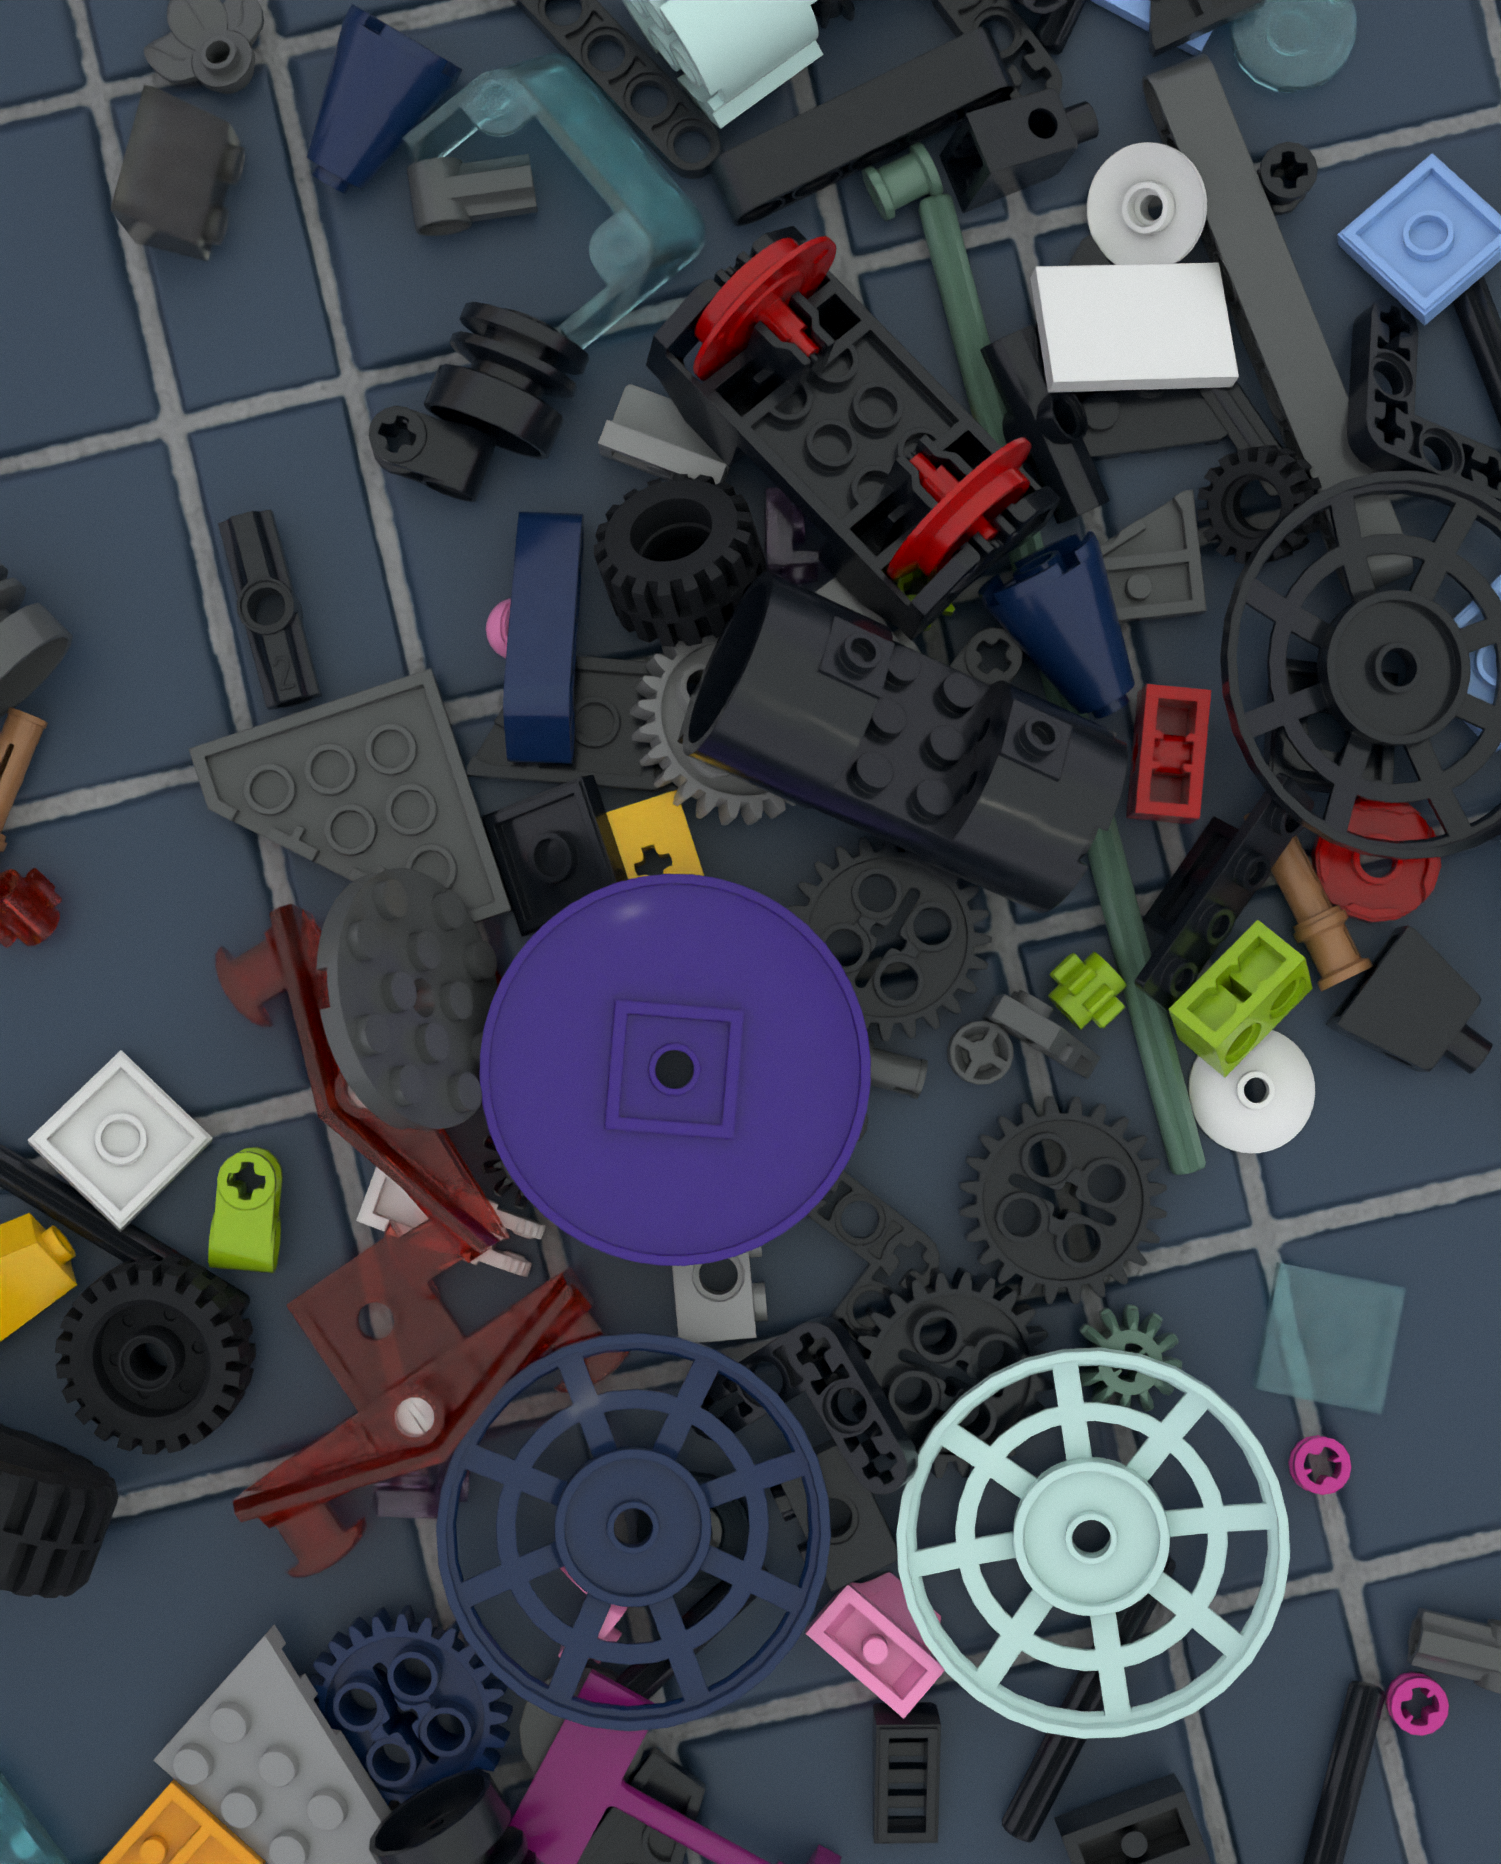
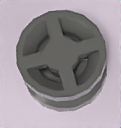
M988 1021L969 1022L959 1027L950 1037L947 1046V1060L953 1073L963 1081L977 1085L991 1084L1001 1079L1010 1069L1014 1057L1013 1044L1007 1032L997 1024Z

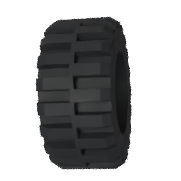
M0 1423V1590L10 1591L15 1595L27 1597L32 1595H40L43 1598H57L59 1595L64 1597L70 1596L89 1581L119 1496L115 1480L109 1476L105 1469L94 1466L93 1461L82 1455H76L54 1442H47L37 1438L36 1435L22 1430L18 1431L3 1426L4 1424Z

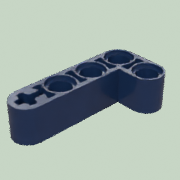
M519 511L503 691L506 755L509 762L573 763L575 738L574 679L584 552L583 514Z

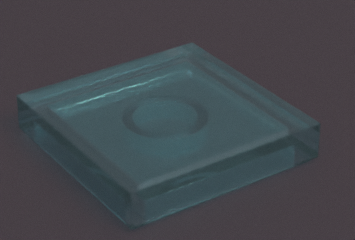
M1277 1262L1253 1387L1258 1390L1382 1414L1406 1288Z

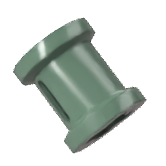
M920 141L910 145L909 154L878 169L871 165L861 170L868 194L884 221L894 218L896 209L926 194L936 197L943 193L942 182L935 164Z

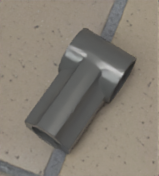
M529 154L463 163L461 159L454 157H436L412 163L407 168L415 229L420 235H449L467 230L472 226V222L538 212Z
M1419 1608L1410 1627L1407 1641V1661L1413 1666L1474 1680V1684L1501 1694V1620L1488 1619L1486 1624Z

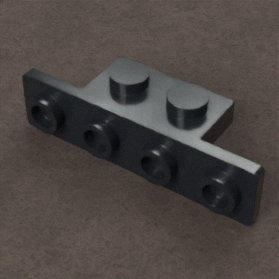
M1282 772L1276 775L1282 786L1308 810L1311 811L1313 809L1314 801L1292 777ZM1267 791L1264 792L1240 829L1213 816L1142 919L1153 931L1164 936V939L1135 979V985L1158 1006L1168 1012V1009L1196 982L1198 974L1215 949L1231 933L1235 920L1253 894L1267 881L1271 868L1291 839L1304 827L1269 796Z

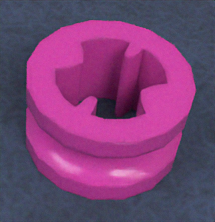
M1319 1435L1306 1437L1299 1441L1292 1449L1288 1461L1290 1475L1294 1482L1302 1489L1320 1495L1332 1494L1341 1489L1349 1479L1352 1467L1350 1455L1342 1444L1335 1439ZM1326 1447L1333 1454L1327 1460L1336 1463L1335 1470L1331 1477L1320 1475L1314 1483L1307 1476L1312 1472V1469L1304 1467L1305 1458L1308 1453L1319 1455L1323 1448Z
M1410 1671L1403 1673L1391 1681L1386 1690L1385 1705L1387 1712L1404 1731L1412 1735L1424 1736L1434 1733L1444 1724L1448 1716V1699L1444 1690L1431 1677L1421 1672ZM1420 1687V1691L1427 1698L1432 1697V1705L1422 1707L1421 1718L1413 1719V1715L1407 1709L1401 1710V1703L1411 1700L1413 1695L1412 1689Z

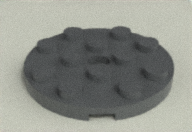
M407 868L388 869L360 877L342 890L335 899L323 924L319 940L316 970L327 971L330 1002L329 1008L320 1009L328 1044L343 1077L352 1091L368 1110L383 1122L399 1130L413 1128L425 1131V1133L457 1126L473 1116L482 1106L480 1050L489 1008L498 988L495 975L497 970L495 952L488 942L483 941L472 918L465 910L461 897L456 892L448 890L434 878Z

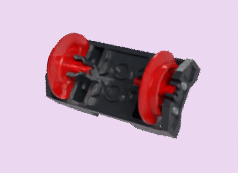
M794 225L765 233L753 243L750 255L743 251L737 256L734 268L729 266L725 271L721 268L715 273L714 280H705L689 294L654 334L646 366L660 380L685 422L728 467H731L746 454L826 537L817 559L858 602L897 626L912 641L933 623L968 586L1003 556L1024 545L1044 528L1061 498L1048 485L1041 488L1021 467L1031 449V443L1026 438L1015 439L1001 447L829 271L837 249L836 244L829 237L821 236L806 242L807 239ZM699 341L702 343V346L695 358L693 371L700 380L704 381L702 384L685 368L683 361ZM920 569L931 581L910 601L891 579H900Z

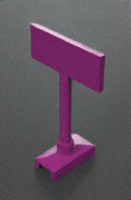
M594 1669L591 1670L577 1696L592 1702L624 1706L655 1704ZM565 1719L509 1826H514L523 1831L527 1838L528 1849L535 1852L538 1859L544 1864H577L608 1807H615L716 1864H771L625 1782L624 1775L648 1730L620 1731L593 1728ZM819 1844L806 1864H840L842 1857ZM778 1860L776 1864H785V1863H783V1862H781L780 1860Z

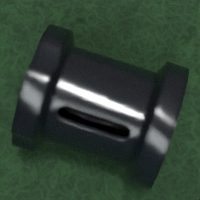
M1284 142L1275 145L1267 151L1260 163V169L1257 170L1275 215H1283L1294 211L1297 204L1303 201L1316 181L1318 171L1316 159L1309 149L1299 143ZM1277 169L1284 170V176L1287 180L1295 181L1291 189L1284 188L1282 178L1272 177Z

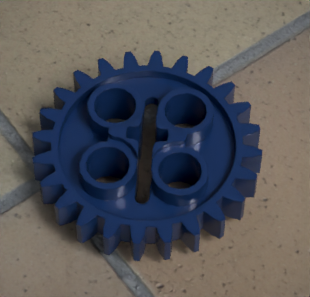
M411 1605L403 1607L397 1621L394 1623L384 1607L379 1608L372 1617V1628L359 1616L348 1627L350 1637L338 1631L328 1643L331 1653L321 1652L312 1665L320 1674L312 1675L309 1679L318 1693L315 1697L317 1699H314L316 1705L331 1729L341 1730L387 1806H389L392 1800L399 1801V1804H402L415 1793L436 1781L462 1771L483 1769L494 1772L502 1757L494 1748H504L511 1733L498 1724L509 1720L513 1712V1706L495 1701L505 1694L508 1686L500 1679H490L489 1675L491 1672L482 1660L477 1657L467 1641L463 1642L458 1638L460 1627L456 1620L446 1630L437 1627L438 1613L437 1609L434 1608L430 1610L422 1623L415 1622ZM416 1658L423 1661L430 1669L431 1678L419 1679L411 1675L406 1669L404 1660ZM376 1663L384 1664L388 1674L377 1668ZM356 1688L369 1692L374 1697L377 1708L366 1709L359 1706L353 1700L351 1690ZM397 1706H399V1708L403 1711H407L413 1708L418 1715L416 1717L415 1714H413L412 1712H406L404 1714H401L397 1710ZM451 1714L457 1717L462 1722L465 1732L456 1734L444 1730L439 1724L437 1715ZM396 1744L402 1747L408 1753L410 1762L397 1763L391 1760L386 1755L383 1745ZM427 1748H428V1750H429L430 1752H432V1753L438 1755L439 1758H438V1759H432V1758H430V1756L428 1755V1753H427V1751H426Z

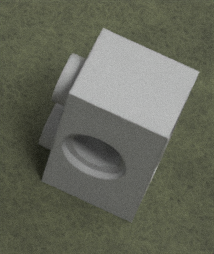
M761 1246L736 1257L728 1258L735 1264L738 1276L735 1283L723 1291L712 1290L702 1282L700 1277L702 1264L672 1266L678 1337L696 1343L757 1338L755 1322L768 1321L765 1282L752 1283L750 1258L762 1257Z

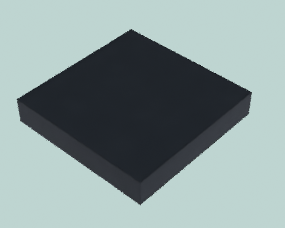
M594 775L581 776L482 816L521 937L535 934L549 919L582 897L614 883L628 880Z

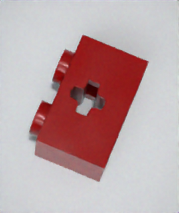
M1146 684L1137 692L1126 818L1191 824L1200 819L1212 690Z

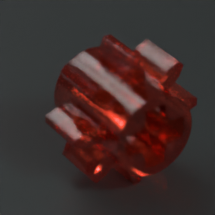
M36 868L30 870L25 877L13 869L0 873V944L7 949L17 938L26 946H35L47 939L59 923L60 912L55 906L62 902V898L54 891L55 886Z

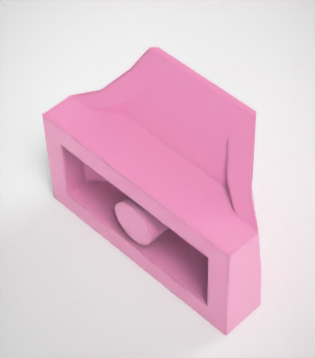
M890 1571L863 1583L851 1582L841 1587L805 1628L806 1635L903 1719L945 1671L925 1645L908 1610L901 1581ZM934 1610V1612H935V1614H936V1616H937V1618H938V1620H939V1622H940V1621H941V1615L938 1614V1613Z

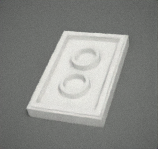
M1219 263L1035 267L1030 280L1048 393L1233 387L1237 381L1239 374Z

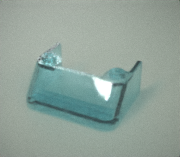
M547 53L482 73L404 136L403 140L412 163L424 159L447 156L477 130L489 136L505 137L519 131L533 118L539 121L615 213L596 229L589 246L593 268L607 284V287L559 325L561 335L578 344L582 349H585L698 256L705 242V224L697 207L577 63L563 54Z

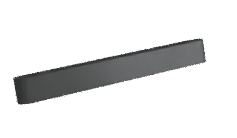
M1202 53L1144 76L1142 85L1145 100L1162 143L1183 153L1197 168L1203 180L1207 196V215L1200 237L1210 262L1219 263L1226 302L1285 447L1297 452L1293 458L1294 460L1306 459L1313 467L1306 474L1309 479L1319 477L1322 486L1320 489L1313 490L1314 495L1344 480L1378 472L1360 462L1348 444L1347 420L1349 398L1212 62L1206 54ZM1370 495L1354 499L1362 538L1376 534H1403L1388 495ZM1327 509L1315 515L1314 519L1321 521L1318 529L1327 551L1336 548L1337 545L1330 511ZM1394 554L1371 555L1367 557L1375 589L1409 576L1414 571L1412 557ZM1341 566L1335 569L1341 585L1349 595Z

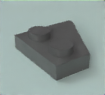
M1193 490L1182 491L1166 504L1144 518L1138 519L1121 530L1116 536L1100 545L1120 623L1201 615L1207 611Z
M1019 990V992L1014 991L1011 997L1006 994L993 997L982 1016L984 1020L997 1024L1008 1034L1082 1077L1089 1079L1101 1057L1064 1028L1048 1019L1054 1010L1052 1007L1022 990Z

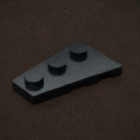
M655 1746L627 1783L696 1821L706 1787L705 1783ZM609 1807L599 1821L577 1864H682L687 1847L621 1810Z

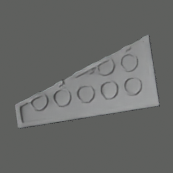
M274 1624L153 1761L268 1864H377L369 1851L370 1838L378 1825L391 1813V1810L341 1730L331 1729L313 1700L318 1693L306 1674L298 1676L282 1650L286 1642Z

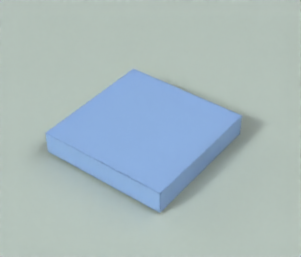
M1432 153L1338 233V246L1425 326L1501 261V215Z

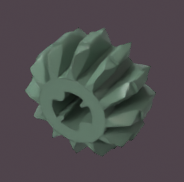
M1133 1304L1125 1305L1122 1325H1118L1116 1317L1110 1309L1104 1308L1099 1311V1316L1106 1330L1100 1334L1088 1324H1083L1079 1329L1086 1339L1094 1343L1092 1348L1125 1351L1126 1344L1133 1343L1134 1345L1131 1349L1134 1352L1182 1369L1181 1360L1172 1356H1162L1161 1354L1172 1349L1179 1341L1172 1332L1154 1337L1163 1321L1162 1317L1154 1312L1148 1315L1138 1327L1139 1312L1137 1306ZM1098 1365L1090 1366L1079 1372L1081 1387L1099 1382L1092 1393V1402L1107 1403L1115 1392L1114 1404L1130 1408L1131 1395H1135L1141 1408L1148 1412L1154 1409L1153 1399L1148 1392L1152 1386L1167 1396L1171 1395L1174 1391V1387L1169 1383L1133 1370H1128L1127 1375H1119L1122 1372L1120 1368Z

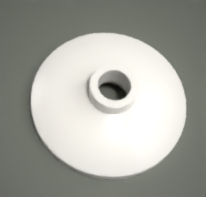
M1144 142L1120 149L1103 163L1089 189L1087 220L1090 233L1105 257L1116 265L1176 264L1193 249L1201 236L1206 221L1207 196L1201 175L1194 164L1183 153L1165 144ZM1158 196L1162 201L1163 209L1161 216L1154 220L1149 215L1148 205L1153 197Z
M1274 1030L1225 1078L1198 1055L1193 1062L1188 1078V1096L1194 1119L1199 1127L1217 1144L1241 1153L1267 1152L1288 1143L1305 1126L1312 1112L1315 1100L1314 1075L1307 1058L1293 1041ZM1256 1077L1264 1082L1266 1094L1261 1101L1253 1103L1246 1098L1244 1086L1248 1080Z

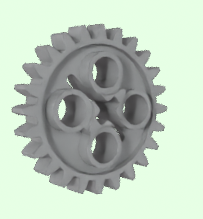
M712 634L703 637L701 644L691 646L688 645L687 641H679L675 647L662 646L664 655L656 653L645 665L652 676H643L634 687L637 692L647 699L638 701L630 709L631 715L646 720V724L631 735L632 740L650 743L652 748L639 761L641 766L659 763L663 769L654 782V786L660 788L673 782L678 786L673 804L679 806L688 798L693 797L697 800L696 818L699 819L706 816L714 807H718L721 825H728L736 819L739 809L745 823L752 825L762 818L763 810L773 819L786 810L785 802L791 806L796 805L684 754L683 744L678 743L677 740L690 701L687 683L697 685L700 682L719 637L715 638Z

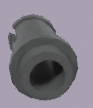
M869 1040L871 1086L918 1099L925 1082L928 1060L922 1058L919 1060L874 1048V1041Z

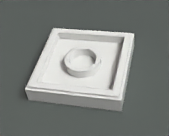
M120 1050L28 1139V1144L121 1232L212 1142L213 1138Z

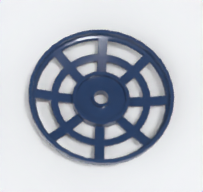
M630 1332L603 1334L563 1345L528 1363L494 1391L472 1417L453 1451L441 1487L436 1536L438 1567L448 1605L466 1641L490 1672L518 1696L554 1716L593 1728L639 1731L669 1728L704 1718L739 1700L773 1672L795 1646L815 1610L827 1572L831 1528L829 1499L819 1460L802 1425L772 1388L749 1368L714 1348L678 1336ZM646 1351L675 1355L693 1361L677 1396L644 1389L613 1390L597 1394L584 1359L604 1353ZM557 1369L560 1370L572 1405L560 1410L539 1426L521 1447L515 1459L479 1445L489 1426L515 1397L538 1379ZM717 1372L739 1385L765 1409L783 1433L792 1452L756 1464L753 1463L750 1454L735 1434L712 1413L701 1407ZM637 1408L668 1414L652 1448L639 1446L617 1448L604 1413L612 1410ZM580 1422L593 1458L579 1467L568 1481L533 1467L538 1457L553 1440L571 1426ZM692 1425L702 1430L719 1445L732 1462L736 1471L701 1484L697 1482L692 1473L676 1460ZM467 1470L503 1484L496 1517L497 1552L501 1564L464 1580L458 1559L456 1522L460 1492ZM801 1477L807 1499L809 1533L805 1564L798 1586L762 1569L769 1535L768 1503L764 1489ZM521 1492H524L557 1506L554 1520L556 1541L519 1556L515 1523L518 1500ZM745 1496L748 1506L749 1531L746 1552L742 1560L710 1545L712 1530L710 1509ZM631 1508L646 1512L652 1522L649 1535L643 1541L636 1544L625 1543L614 1533V1523L618 1515ZM563 1566L565 1567L571 1578L587 1592L573 1627L563 1622L546 1607L533 1590L529 1582L530 1580ZM699 1569L732 1584L726 1595L712 1611L697 1623L685 1629L673 1595L682 1590L694 1578ZM511 1590L516 1602L532 1623L553 1641L564 1646L549 1685L530 1675L502 1650L482 1624L474 1607L475 1605ZM750 1594L786 1610L777 1629L753 1657L726 1678L707 1687L695 1656L694 1648L706 1643L725 1628L745 1605ZM611 1604L623 1607L649 1605L661 1639L649 1642L623 1643L606 1641L597 1637ZM589 1658L601 1662L624 1665L656 1663L669 1659L683 1697L664 1703L624 1706L592 1702L576 1697L574 1693Z

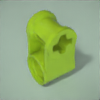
M259 1147L245 1148L229 1157L220 1167L217 1177L215 1212L209 1236L208 1263L210 1268L275 1273L281 1239V1217L279 1213L283 1174L282 1166L277 1157L266 1149ZM249 1162L254 1163L255 1174L265 1176L266 1183L255 1188L252 1194L247 1193L246 1182L236 1180L235 1173L246 1168Z

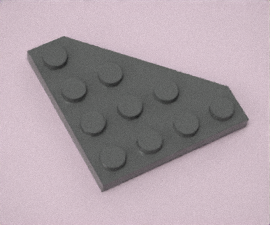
M431 668L189 748L209 810L351 881L369 874L395 868H407L422 872L437 880L448 890L456 892L461 897L465 910L472 918L474 924L513 911L434 671Z

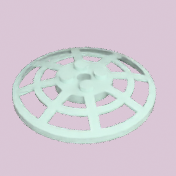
M1107 1348L1061 1349L1028 1357L990 1374L961 1395L934 1424L917 1452L918 1468L914 1477L905 1484L902 1491L896 1533L898 1572L908 1610L925 1645L946 1673L976 1700L1007 1719L1045 1733L1082 1739L1125 1737L1159 1729L1195 1713L1223 1693L1252 1663L1271 1632L1285 1594L1290 1561L1288 1516L1278 1478L1260 1441L1239 1413L1208 1385L1176 1366L1140 1353ZM1100 1365L1133 1370L1167 1382L1185 1394L1162 1421L1149 1414L1123 1405L1104 1402H1084L1078 1366ZM1053 1370L1058 1406L1043 1409L1020 1420L999 1435L991 1445L959 1425L974 1408L1000 1389L1031 1375ZM1206 1410L1225 1426L1243 1450L1258 1481L1262 1503L1223 1505L1220 1491L1209 1468L1195 1449L1183 1439ZM1087 1421L1119 1424L1139 1431L1148 1436V1438L1126 1465L1111 1459L1092 1457ZM1061 1425L1066 1461L1050 1467L1038 1477H1035L1007 1457L1013 1449L1031 1436L1051 1427ZM942 1447H945L974 1466L967 1478L959 1501L955 1526L956 1541L917 1549L916 1528L921 1495L932 1464ZM1170 1453L1179 1460L1192 1478L1201 1497L1202 1507L1164 1510L1157 1493L1147 1482ZM992 1478L1021 1499L1015 1513L1013 1531L975 1537L978 1505L986 1484ZM1087 1520H1096L1103 1523L1110 1532L1109 1541L1105 1547L1096 1552H1086L1079 1549L1072 1540V1534L1080 1523ZM1267 1530L1268 1551L1263 1583L1252 1613L1241 1632H1239L1209 1608L1224 1573L1228 1548L1227 1532ZM1207 1533L1208 1542L1204 1566L1197 1585L1191 1593L1163 1571L1168 1559L1170 1537ZM1016 1558L1019 1568L1032 1590L1013 1617L1002 1608L991 1593L979 1564ZM960 1568L963 1582L974 1605L988 1624L1000 1634L978 1667L961 1653L941 1626L926 1595L922 1576ZM1148 1593L1175 1614L1167 1623L1153 1633L1132 1643L1120 1644L1116 1612L1134 1605ZM1055 1606L1072 1614L1090 1616L1095 1649L1063 1646L1043 1639L1034 1634V1632L1051 1608ZM1192 1628L1223 1653L1210 1669L1182 1689L1153 1702L1130 1707L1124 1667L1139 1664L1163 1653L1180 1641ZM1021 1651L1035 1659L1057 1667L1080 1671H1099L1104 1711H1078L1048 1706L1018 1695L1001 1685L1000 1682Z

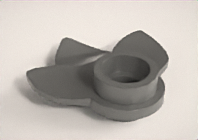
M170 0L167 7V22L172 32L144 47V55L153 70L163 79L173 84L200 81L204 87L223 94L235 93L245 88L254 74L255 53L252 45L264 25L263 10L258 0H226L223 4L220 0ZM229 55L225 61L216 63L220 58Z

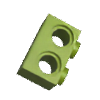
M1257 919L1168 1009L1178 1039L1225 1078L1313 989L1306 958Z

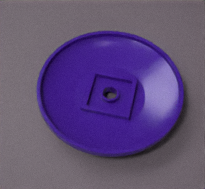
M660 874L617 882L582 897L549 919L527 941L501 979L489 1008L480 1050V1086L482 1090V1105L488 1129L498 1155L511 1178L525 1197L546 1218L567 1234L606 1254L633 1262L659 1266H689L736 1257L768 1243L802 1220L824 1198L848 1163L862 1130L871 1086V1056L863 1012L853 986L839 961L822 939L805 922L769 897L740 884L694 874ZM670 1050H677L686 1054L693 1066L689 1082L677 1089H671L661 1084L655 1071L659 1057Z

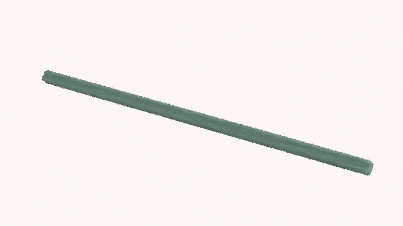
M947 193L939 194L936 197L929 196L920 201L918 211L972 417L1003 447L1006 445V441L1003 435L1002 421L1007 410L980 351L981 348L991 343L953 199ZM1040 531L1024 545L1008 553L1013 573L1017 570L1014 564L1016 561L1044 547ZM1039 669L1047 701L1078 714ZM1088 713L1078 714L1089 720ZM1114 815L1108 831L1101 828L1098 829L1097 835L1087 854L1119 975L1127 984L1123 992L1169 1167L1173 1174L1185 1175L1205 1168L1206 1161L1167 1012L1135 985V979L1152 955Z

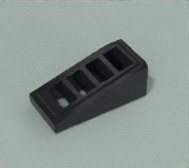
M918 1702L904 1719L886 1703H876L873 1705L874 1844L938 1843L941 1722L937 1705L934 1703ZM889 1756H923V1762H889ZM888 1783H923V1789H888ZM924 1807V1816H888V1808Z

